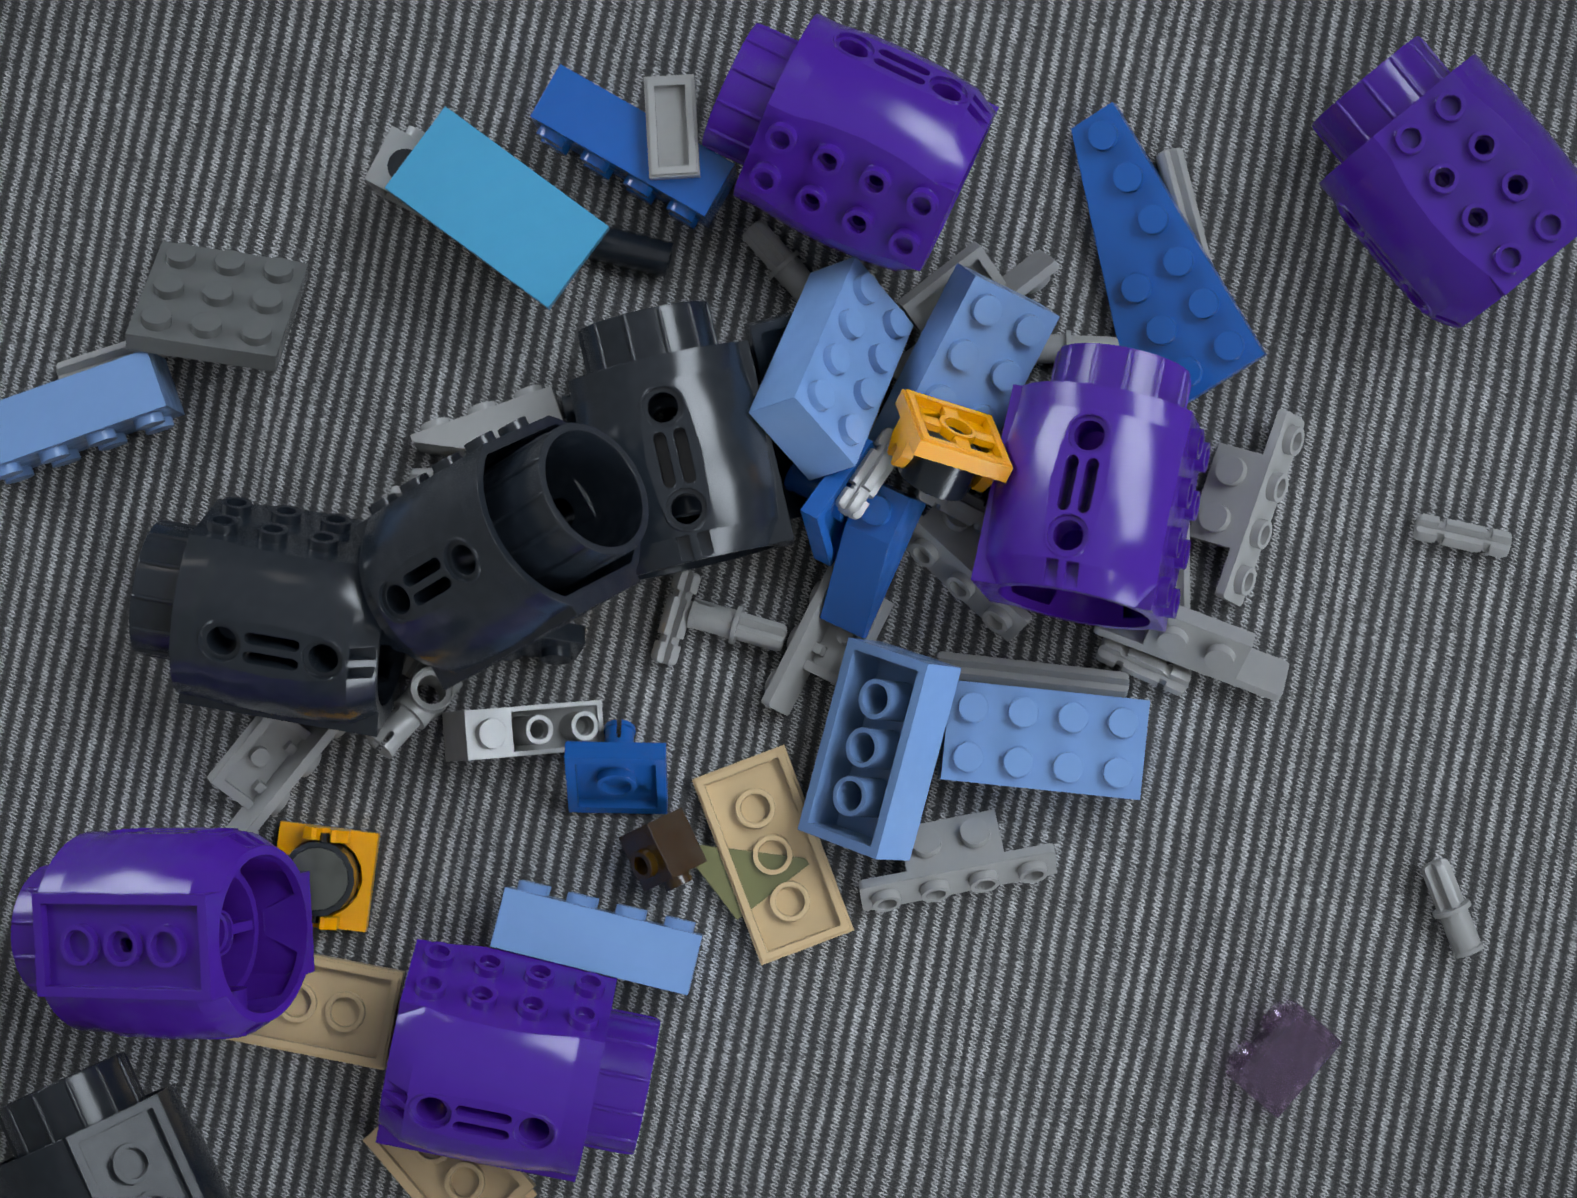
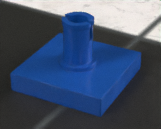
M868 438L855 467L809 481L793 463L785 477L784 486H786V490L793 491L808 499L800 511L813 557L830 567L836 560L844 527L848 516L838 511V507L835 505L836 499L844 487H851L852 484L848 481L868 451L874 448L873 441Z
M611 720L604 725V742L565 741L564 762L569 812L668 813L666 743L634 742L636 728L634 724L626 720H622L621 737L619 738L618 733H616L617 720Z

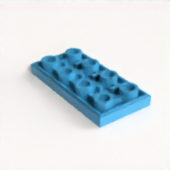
M446 106L385 186L388 192L548 310L551 309L610 229L608 225Z

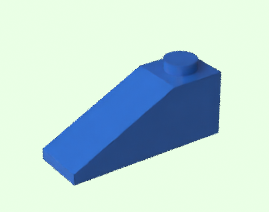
M883 483L873 499L868 498L866 500L869 506L861 518L854 520L848 517L820 616L821 619L863 639L867 638L926 503L918 500L916 497Z

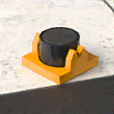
M909 389L901 390L895 402L900 418L892 432L887 453L893 456L891 465L898 467L901 476L925 494L947 501L962 500L967 495L970 487L972 490L983 493L992 485L994 480L1006 483L1013 467L992 415Z
M280 821L277 847L292 859L299 871H310L312 927L320 930L368 931L380 833ZM339 843L344 844L350 851H352V852L354 853V855H355V857H356V859H357V861H358V863H359V865H360V873H359V867H358V865H357V863H356V861H355V859H354L352 853H350L344 846H342V845L339 844Z

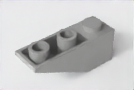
M531 385L515 392L514 399L497 405L495 401H486L470 407L467 410L468 415L451 421L447 417H441L425 422L420 426L421 431L410 436L412 442L421 453L450 456L460 452L461 456L464 457L466 455L464 447L466 443L491 430L495 437L498 438L500 436L497 431L520 417L525 416L529 424L548 415L563 421L565 419L552 387L542 388L541 385Z
M602 700L442 712L446 762L565 752V741L604 742Z

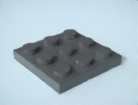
M162 241L125 333L126 349L276 372L308 280V263L291 261L280 257L271 258L245 254L234 250H218L191 246L186 243Z

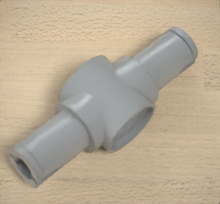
M431 666L421 669L414 675L403 693L395 700V709L389 714L378 736H367L368 742L376 749L385 738H388L389 741L379 753L388 759H392L395 752L417 728L424 729L431 720L436 719L442 714L454 695L462 688L463 683L460 682L444 691ZM429 685L433 687L438 693L439 703L428 704L422 701L418 696L417 686Z

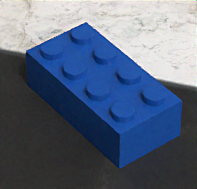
M561 64L558 66L530 115L538 129L536 134L542 138L541 142L564 156L571 149L581 155L579 159L584 162L583 166L606 180H609L612 174L624 180L623 184L627 187V192L652 205L655 198L667 204L666 209L670 211L669 215L692 229H695L697 223L707 228L710 227L738 178L733 162L699 144L701 178L650 180L646 113Z

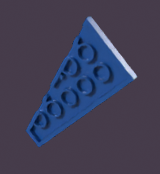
M1111 102L1071 128L1119 346L1159 355L1187 369L1191 375V390L1188 403L1267 355L1117 104Z

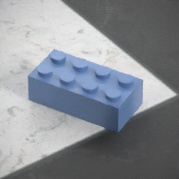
M854 257L810 273L748 412L809 481L856 466L914 326L905 312L897 306L881 287L877 279L870 274L859 259Z
M957 263L868 436V439L873 441L874 448L876 449L877 447L874 442L881 431L887 427L894 429L900 418L895 402L902 389H909L992 415L1000 433L1005 423L1013 384L1025 385L1060 316L1042 304Z
M138 351L0 400V480L4 479L6 484L20 482L35 475L34 467L51 463L53 468L65 466L80 460L79 452L98 446L99 451H106L126 444L128 442L126 435L145 430L146 435H151L172 428L174 426L173 418L185 415L166 359L157 354Z
M848 637L797 830L873 859L910 861L961 668L885 642Z
M958 680L941 743L938 778L942 780L1140 800L1150 700Z
M519 880L517 888L505 887L490 947L688 995L703 934L694 932L696 922L668 915L665 917L664 924L646 920L648 910L619 903L616 905L615 912L597 908L599 898L576 892H568L567 898L564 900L549 896L551 886L527 880Z

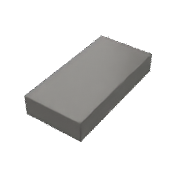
M695 75L644 77L649 179L701 178Z

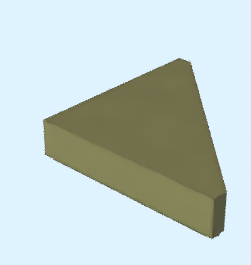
M700 845L707 862L696 868L737 920L740 919L743 915L717 847ZM728 848L751 909L772 894L778 885L787 882L809 865L805 858L792 857L791 864L785 871L780 874L769 875L756 867L753 860V851ZM758 852L760 863L767 869H778L787 860L785 855Z

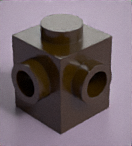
M682 807L619 837L620 843L630 861L631 869L637 876L643 891L663 884L666 892L693 880L689 870L707 862Z

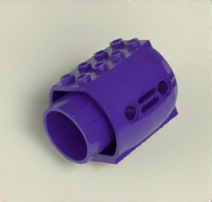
M817 13L806 27L799 41L761 23L754 25L741 46L722 85L708 119L702 138V145L743 165L734 188L733 195L758 207L788 227L856 259L892 271L917 270L920 272L926 264L965 184L999 107L989 103L977 87L948 69L878 36L839 24Z
M1416 36L1353 86L1312 123L1314 131L1341 162L1319 185L1332 199L1343 220L1382 269L1423 314L1433 320L1456 329L1463 327L1500 298L1507 295L1577 237V168L1524 103L1502 80L1497 78L1488 69L1476 53L1450 72L1427 43L1419 36Z
M1074 343L1063 346L1057 352L1050 381L1034 382L1023 386L1013 384L1001 438L1013 470L1006 483L994 480L991 485L971 581L990 602L1017 606L1045 616L1098 627L1166 631L1168 618L1175 619L1179 609L1181 592L1180 589L1175 587L1179 570H1185L1188 564L1191 542L1186 538L1190 520H1196L1201 499L1200 491H1196L1198 473L1206 472L1211 449L1210 443L1205 442L1204 429H1200L1193 412L1187 409L1191 390V375L1187 369L1167 358L1138 349L1102 343Z
M129 828L86 832L68 841L57 852L51 863L33 872L21 888L11 921V947L15 965L24 983L37 994V997H45L53 1012L64 1023L77 1030L108 1032L126 1037L160 1039H231L247 1036L285 1012L296 998L305 975L315 972L310 871H299L292 859L271 842L258 834L240 831L238 828Z
M417 939L402 992L380 1101L376 1143L575 1182L584 1146L620 1154H634L653 1069L660 1020L648 1015L613 1009L612 1004L617 978L502 949Z

